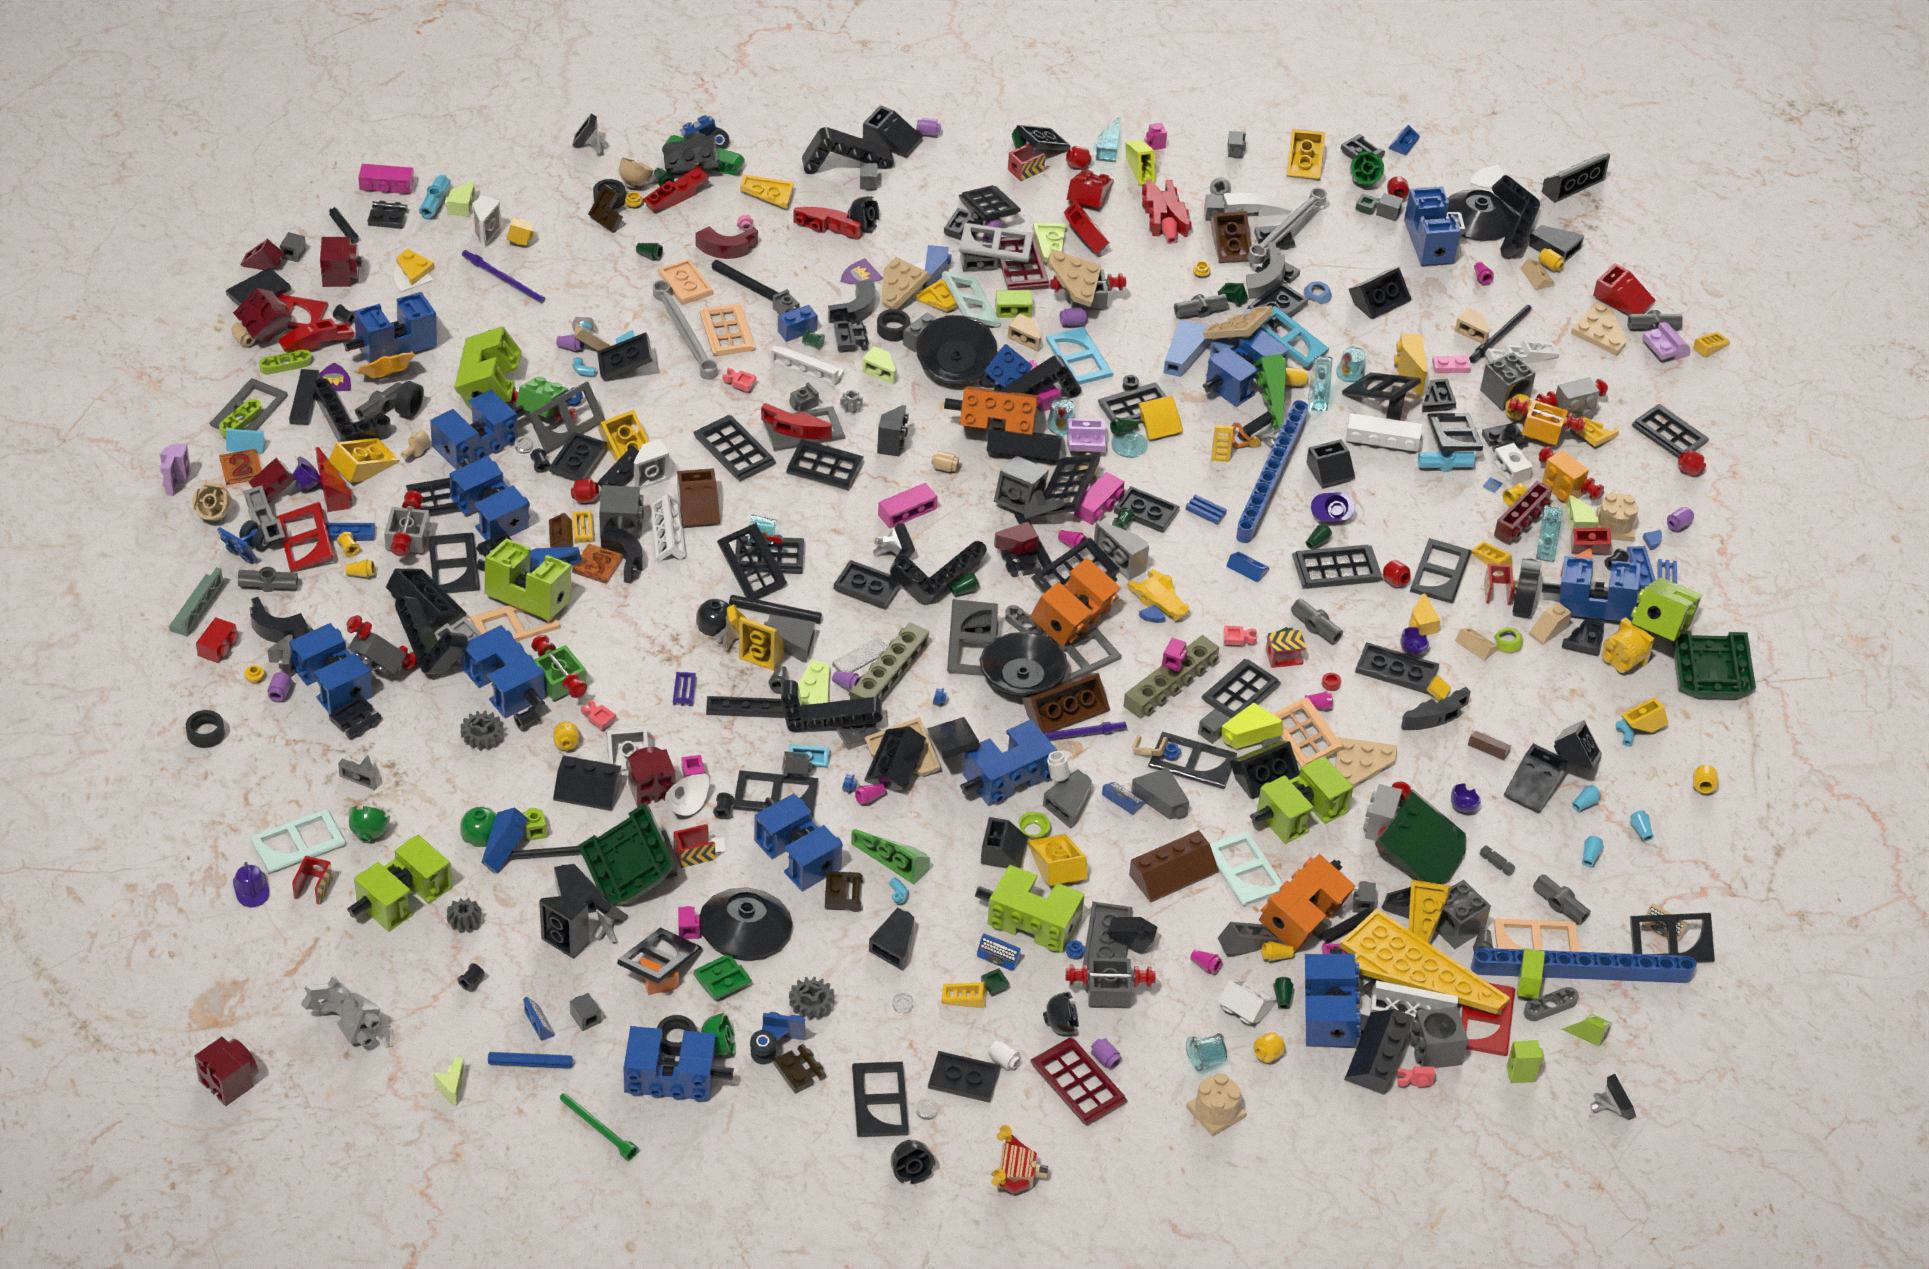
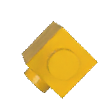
M512 217L506 240L512 241L517 245L526 246L528 240H532L534 230H531L533 223Z

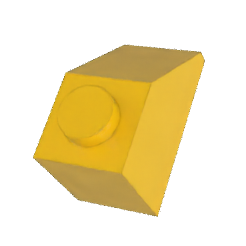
M1422 594L1412 611L1409 627L1419 628V633L1422 636L1425 634L1438 633L1440 619L1426 594Z
M1655 697L1621 715L1632 728L1651 733L1669 724L1665 707Z

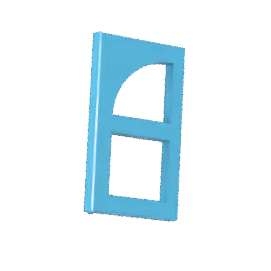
M1276 306L1273 307L1274 313L1267 321L1260 325L1261 330L1288 348L1289 354L1306 367L1330 349ZM1273 317H1276L1292 329V331L1281 338L1264 324ZM1298 336L1302 337L1308 346V356L1305 357L1288 343Z
M1084 327L1046 336V341L1053 353L1063 358L1079 385L1113 376V372ZM1056 343H1074L1084 347L1086 350L1063 355ZM1093 358L1100 371L1076 376L1069 363Z

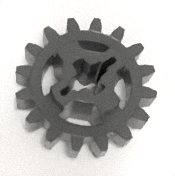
M484 710L483 714H480L479 711H476V715L470 713L469 719L464 718L463 723L460 724L461 738H464V743L469 742L470 747L477 745V749H480L481 745H484L485 748H488V744L495 746V740L501 741V736L504 735L503 722L500 721V717L494 718V713L492 712L488 715L486 710Z
M814 976L812 980L805 977L804 982L797 980V986L792 985L791 991H789V1005L793 1006V1012L800 1011V1017L807 1014L808 1019L811 1018V1015L819 1018L820 1013L826 1015L827 1010H831L832 1004H834V990L830 989V983L824 984V979L816 981Z

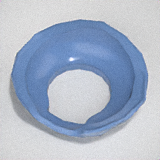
M1320 281L1309 283L1303 292L1304 297L1314 299L1319 304L1327 303L1332 297L1329 286ZM1312 287H1319L1325 289V291L1320 295H1315L1312 293Z

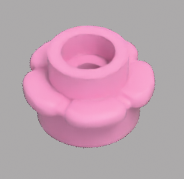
M742 215L738 218L737 227L747 231L753 226L754 221L749 215Z

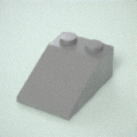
M1098 520L1095 525L1094 542L1120 568L1119 572L1128 581L1146 572L1149 552L1148 543L1135 533Z

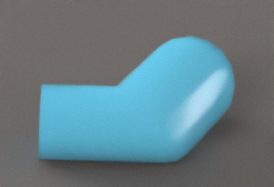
M576 357L573 359L574 363L572 366L578 374L595 376V367L584 366L582 358Z
M1624 719L1617 721V730L1624 732L1622 743L1625 746H1631L1635 733L1633 728Z
M894 877L889 882V885L895 890L892 899L895 903L901 904L906 900L908 889L897 877Z

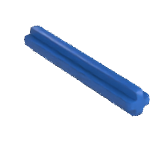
M489 1052L488 1064L571 1068L573 1057L571 1055Z

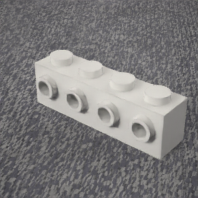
M1350 413L1346 441L1418 452L1422 424Z

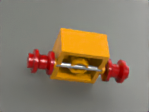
M1518 396L1510 400L1508 409H1511L1510 413L1513 414L1515 411L1521 412L1522 417H1525L1527 411L1528 415L1522 435L1530 439H1538L1546 444L1556 445L1565 423L1564 430L1573 428L1576 434L1584 430L1586 421H1583V416L1577 419L1573 417L1572 413H1569L1567 419L1568 410L1533 400L1531 406L1528 407L1530 400L1527 399L1525 402L1519 401Z
M1550 446L1541 449L1538 455L1539 461L1541 463L1547 462L1542 484L1551 488L1552 494L1566 504L1569 496L1579 499L1583 494L1589 493V498L1592 501L1599 500L1603 496L1604 486L1601 484L1595 485V479L1593 478L1587 479L1589 469L1563 450L1554 454L1553 448Z

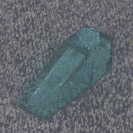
M1117 117L1098 136V143H1094L1093 153L1096 154V161L1116 162L1120 117Z
M1314 356L1308 392L1309 410H1328L1332 357Z
M1544 506L1536 553L1537 560L1555 561L1563 508Z

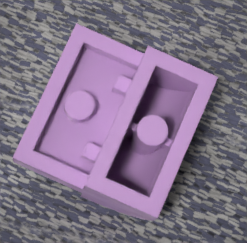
M1666 322L1659 323L1657 329L1643 333L1642 339L1661 360L1670 357L1678 360L1690 355V347L1670 324Z
M1068 418V450L1075 452H1105L1104 419Z
M173 444L163 449L160 453V472L163 474L162 485L165 487L166 495L174 496L178 483L186 484L191 467L187 444Z

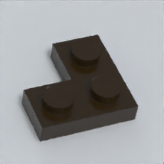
M604 184L588 215L611 231L616 232L623 216L614 211L612 207L620 193Z

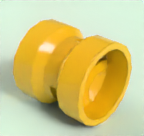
M1517 483L1512 488L1504 490L1502 495L1505 503L1511 507L1527 491V488L1523 484Z

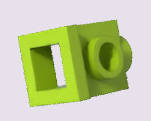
M529 808L526 812H523V815L528 818L525 826L527 841L547 838L543 809Z

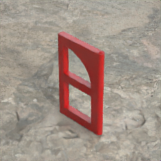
M283 294L277 297L279 301H282L288 307L290 314L294 306L305 309L311 317L310 323L321 320L328 307V302ZM289 321L287 328L296 329L306 324Z
M317 502L277 516L285 534L282 541L291 572L334 558L321 503ZM313 514L316 529L288 538L285 523ZM318 538L313 550L305 557L294 562L291 547Z
M1489 983L1510 997L1509 1003L1502 1009V1015L1469 1009V1006L1463 1005L1461 1020L1465 1032L1468 1019L1500 1025L1494 1034L1486 1038L1468 1039L1466 1049L1508 1056L1515 988Z

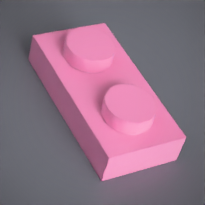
M1433 356L1432 359L1435 373H1470L1471 367L1468 356Z

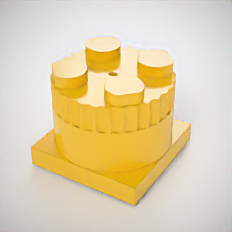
M1625 617L1621 620L1618 631L1605 640L1602 657L1606 663H1610L1620 673L1629 671L1637 664L1644 667L1648 664L1655 638L1640 627L1632 624Z

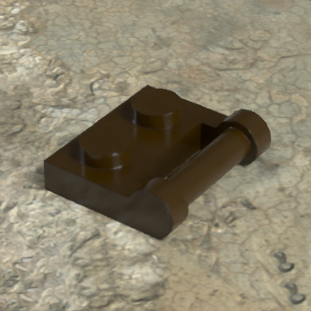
M827 871L825 908L850 909L853 912L860 911L862 908L860 887L863 882V875L858 872ZM846 882L852 883V899H846Z

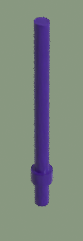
M467 250L462 252V256L470 260L473 265L482 267L538 302L543 303L545 301L544 296L485 262L479 255H474Z
M1125 721L1116 723L1103 722L1101 725L1043 734L1049 740L1102 732L1103 734H1109L1112 731L1126 729L1127 726Z

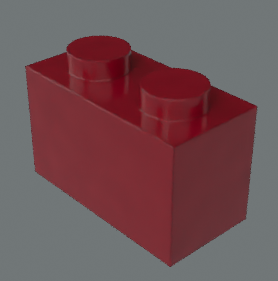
M276 457L248 483L252 488L262 485L269 504L290 486L296 478L287 466Z

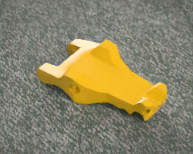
M1152 569L1147 573L1149 577L1147 580L1139 584L1134 580L1127 583L1128 589L1139 597L1143 605L1147 607L1156 605L1168 617L1172 616L1174 621L1189 613V605L1187 603L1184 604L1176 595L1173 580L1169 574L1163 575Z

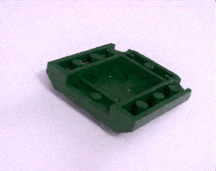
M1680 631V637L1672 641L1679 691L1698 699H1739L1755 691L1756 684L1748 632H1729L1727 636L1692 635L1691 631Z
M1412 789L1408 792L1400 804L1401 807L1389 825L1382 831L1375 844L1419 881L1441 884L1450 878L1465 854L1466 833Z
M646 803L629 812V818L601 836L593 835L578 845L596 887L603 893L604 899L613 905L628 904L664 881L675 865V860L649 805Z

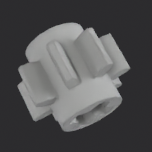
M854 390L843 393L842 398H840V405L844 406V410L847 412H856L860 410V405L863 404V397H859V392Z

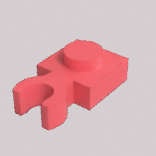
M727 368V375L723 374L722 380L726 383L732 382V387L749 392L756 383V376L741 370L739 373H736L733 369Z
M1224 625V645L1243 646L1244 642L1256 644L1257 637L1255 636L1257 630L1248 629L1244 631L1243 626Z
M588 700L589 708L581 706V713L588 716V721L602 731L616 720L615 713L603 705L596 707L593 700Z

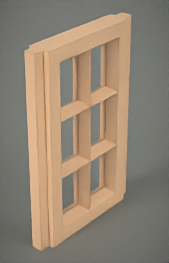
M741 304L699 310L713 355L722 356L750 352L755 349ZM734 313L735 320L726 321L724 314ZM720 314L722 321L713 323L711 316ZM738 325L740 332L730 333L728 326ZM724 326L727 334L717 335L715 328ZM742 337L744 344L734 345L732 338ZM729 339L731 346L721 347L719 340Z
M1308 697L1302 698L1273 714L1280 719L1290 715L1297 724L1288 730L1283 724V735L1281 737L1284 741L1291 742L1296 761L1300 767L1309 764L1314 759H1319L1323 756L1327 758L1343 748L1341 742ZM1302 708L1309 719L1300 723L1293 713ZM1311 722L1320 732L1312 737L1303 728V726ZM1297 729H1300L1307 738L1299 744L1290 734ZM1321 736L1330 746L1322 751L1313 742V740ZM1310 743L1317 753L1307 758L1300 747Z

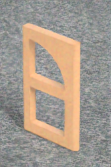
M512 605L470 617L473 625L484 634L487 631L483 623L507 616L516 633L513 635L516 642L560 628L554 616L550 621L544 619L548 624L525 631L516 613L529 612Z
M1494 919L1496 947L1499 949H1524L1509 938L1504 929L1506 927L1531 928L1533 950H1543L1540 929L1567 930L1569 950L1579 952L1576 922Z

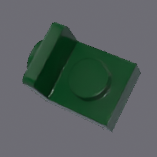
M1225 283L1217 292L1218 295L1225 294L1227 299H1234L1236 307H1240L1248 299L1243 283Z

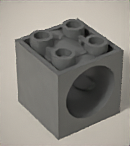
M1512 352L1485 364L1480 391L1501 411L1506 410V402L1516 394H1523L1530 398L1536 373Z
M1014 457L1000 470L994 502L1025 515L1032 495L1039 490H1042L1044 494L1049 469L1021 457Z
M602 485L599 510L600 538L604 526H612L624 529L638 539V532L642 533V521L640 519L644 518V508H640V506H643L644 495H640V487Z
M1463 879L1452 886L1435 931L1456 949L1476 937L1479 930L1486 928L1491 905Z
M1457 1006L1416 1011L1415 1019L1412 1020V1032L1409 1033V1041L1411 1045H1414V1057L1421 1067L1442 1068L1462 1065L1468 1038Z

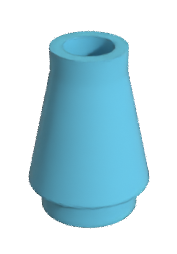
M1594 785L1586 786L1572 802V806L1576 811L1580 812L1582 809L1599 802L1601 793Z
M1644 810L1633 813L1630 816V823L1643 841L1651 840L1654 835L1649 815Z
M1589 836L1584 841L1582 860L1584 865L1589 867L1594 865L1604 848L1601 838Z

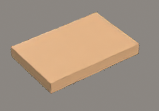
M690 259L658 269V274L662 280L669 282L671 292L681 305L713 295V289Z

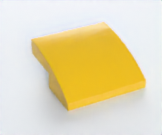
M1172 395L1138 403L1141 421H1144L1148 440L1183 432L1177 406Z

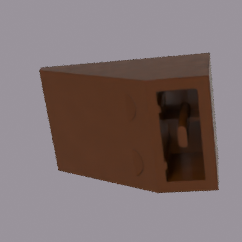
M714 468L677 471V490L683 526L720 524Z

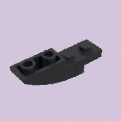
M1464 687L1461 690L1454 691L1449 697L1439 700L1438 703L1433 699L1422 702L1418 707L1407 711L1403 715L1401 729H1428L1457 719L1461 708L1468 704L1471 691Z

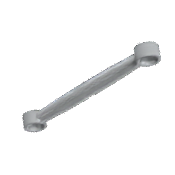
M1319 187L1313 188L1306 202L1289 215L1260 245H1252L1247 255L1248 260L1254 264L1263 263L1266 252L1269 250L1268 242L1275 241V244H1277L1315 206H1323L1328 195L1327 192Z
M664 280L656 281L653 284V296L658 300H662L680 335L700 364V376L706 380L716 378L718 375V365L715 361L708 359L691 326L671 297L669 282Z

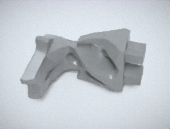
M331 977L330 981L326 984L305 985L304 989L307 992V996L301 1003L305 1009L319 1010L321 1014L336 1012L341 1016L337 1025L351 1044L360 1043L363 1047L373 1045L375 1038L371 1033L379 1028L381 1020L378 1018L380 1012L378 1005L361 995L350 993L336 977Z

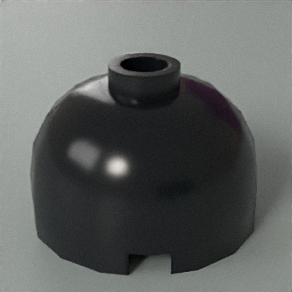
M873 196L857 198L852 202L848 210L849 219L862 223L861 230L872 231L877 227L874 224L876 220H879V206L877 201H873Z
M709 599L702 603L696 614V624L699 631L712 637L720 633L726 627L727 608L730 605L721 599Z
M1070 992L1054 995L1047 1003V1011L1043 1012L1045 1024H1050L1052 1030L1059 1034H1072L1079 1031L1075 1028L1079 1027L1076 1006L1071 1004L1069 1000L1073 998Z
M906 1140L895 1147L890 1163L894 1176L900 1182L911 1181L910 1184H917L931 1175L933 1164L935 1166V1159L931 1150L923 1142Z

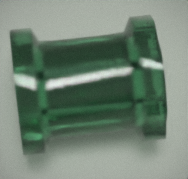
M806 329L803 334L802 343H808L815 346L816 349H821L825 335H819L811 332L810 329Z
M1126 507L1121 508L1118 517L1112 521V525L1127 530L1129 522L1134 519L1133 511Z

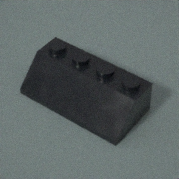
M1605 153L1594 156L1547 177L1543 181L1541 192L1552 202L1556 203L1604 181L1611 154Z
M990 427L986 451H990V455L1001 456V453H1006L1011 458L1022 455L1026 456L1027 460L1037 461V458H1045L1044 462L1055 463V460L1060 459L1063 436L1037 432L1031 435L1005 431V428Z
M395 568L386 585V588L394 598H397L399 595L418 597L434 632L447 623L452 626L467 614L423 569Z
M1397 1009L1371 1012L1344 1080L1384 1095L1414 1016Z

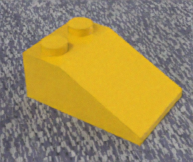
M1292 129L1286 176L1320 179L1325 132Z
M1401 334L1400 341L1396 343L1397 354H1394V365H1397V372L1400 376L1421 379V383L1412 390L1418 397H1422L1427 375L1422 335Z
M634 410L600 423L598 428L602 440L607 442V449L616 462L632 445L640 451L642 445L649 442Z
M378 438L335 443L329 461L347 481L354 483L369 479L397 464L399 459Z
M740 617L739 659L774 671L784 656V642L778 631Z
M1066 834L1028 840V846L1039 872L1049 886H1055L1056 882L1059 884L1067 882L1077 883L1080 880L1087 879L1086 856Z

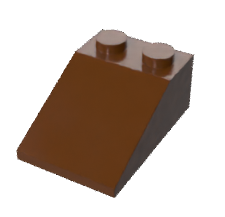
M1247 211L1213 214L1210 222L1219 263L1249 261L1247 255L1251 247Z

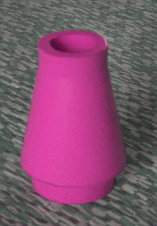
M1481 261L1475 263L1474 269L1478 281L1482 284L1491 283L1494 278L1493 271Z
M1061 530L1058 535V540L1072 548L1087 539L1081 532Z
M1326 691L1305 695V698L1308 697L1317 709L1328 710L1333 707L1332 693H1327Z
M882 783L862 785L855 790V798L859 804L867 805L878 797L885 795L886 790Z
M1194 949L1191 953L1190 960L1198 964L1209 974H1216L1220 970L1222 959L1219 958V955Z

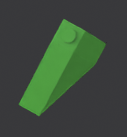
M1282 353L1261 357L1253 364V366L1259 369L1258 373L1255 374L1258 387L1263 388L1262 398L1269 405L1267 411L1273 416L1271 423L1274 430L1282 427L1285 368H1287L1285 358L1282 357Z
M857 829L852 830L851 844L913 885L929 871L930 857L926 853L899 842Z

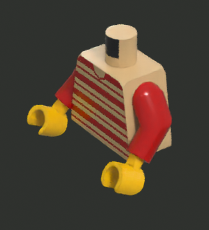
M1001 1126L999 1128L1000 1132L997 1133V1139L1000 1141L1006 1140V1143H1003L1000 1169H996L991 1173V1176L994 1177L991 1183L997 1186V1189L1007 1190L1012 1194L1032 1189L1034 1177L1047 1179L1048 1166L1036 1164L1037 1153L1011 1135L1012 1129L1010 1126Z

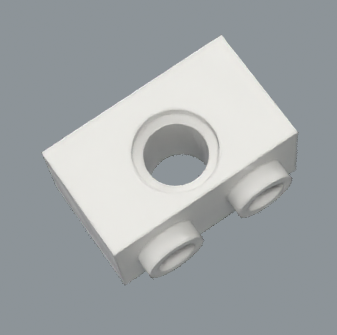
M1514 443L1495 449L1492 462L1510 485L1530 479L1533 466Z

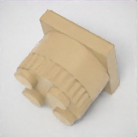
M1612 492L1607 494L1602 501L1601 507H1597L1596 516H1598L1599 520L1597 528H1610L1611 539L1634 541V525L1639 510L1635 498L1630 494L1624 495Z
M1220 1073L1204 1079L1199 1085L1197 1097L1186 1104V1108L1212 1136L1243 1119L1247 1113L1239 1105L1241 1092L1236 1082L1229 1079L1226 1074Z

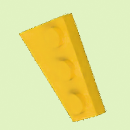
M745 174L740 184V191L785 209L788 207L794 188V182Z
M1414 880L1411 881L1408 930L1430 944L1452 886Z

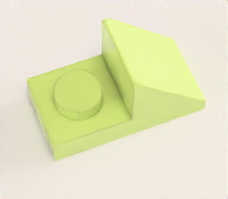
M454 1057L453 1065H449L448 1074H433L435 1087L452 1105H457L464 1073L463 1058Z

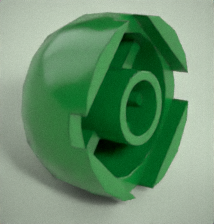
M1363 151L1357 154L1350 165L1352 179L1360 185H1372L1384 173L1382 158L1371 151Z
M357 806L351 808L349 828L354 835L358 836L360 841L370 842V840L382 837L386 833L390 822V815L385 817L384 811L368 806H363L362 810H357Z
M474 807L468 810L460 823V833L463 841L472 843L474 847H486L496 813L487 807Z
M725 1013L709 1017L701 1028L703 1033L716 1034L715 1056H728L735 1053L736 1044L735 1042L731 1044V1036H734V1031L729 1017L724 1015Z

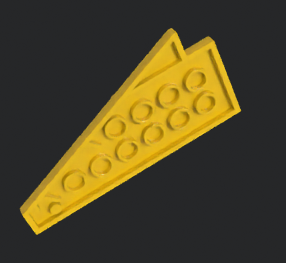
M1378 909L1373 911L1340 941L1339 947L1349 954H1355V962H1359V974L1396 985L1458 996V1003L1498 1014L1509 1003L1510 997Z

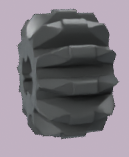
M460 897L459 902L452 901L451 906H448L447 921L452 929L457 928L459 932L462 930L468 932L469 928L476 929L477 924H480L482 910L476 901L471 902L470 898L462 900Z

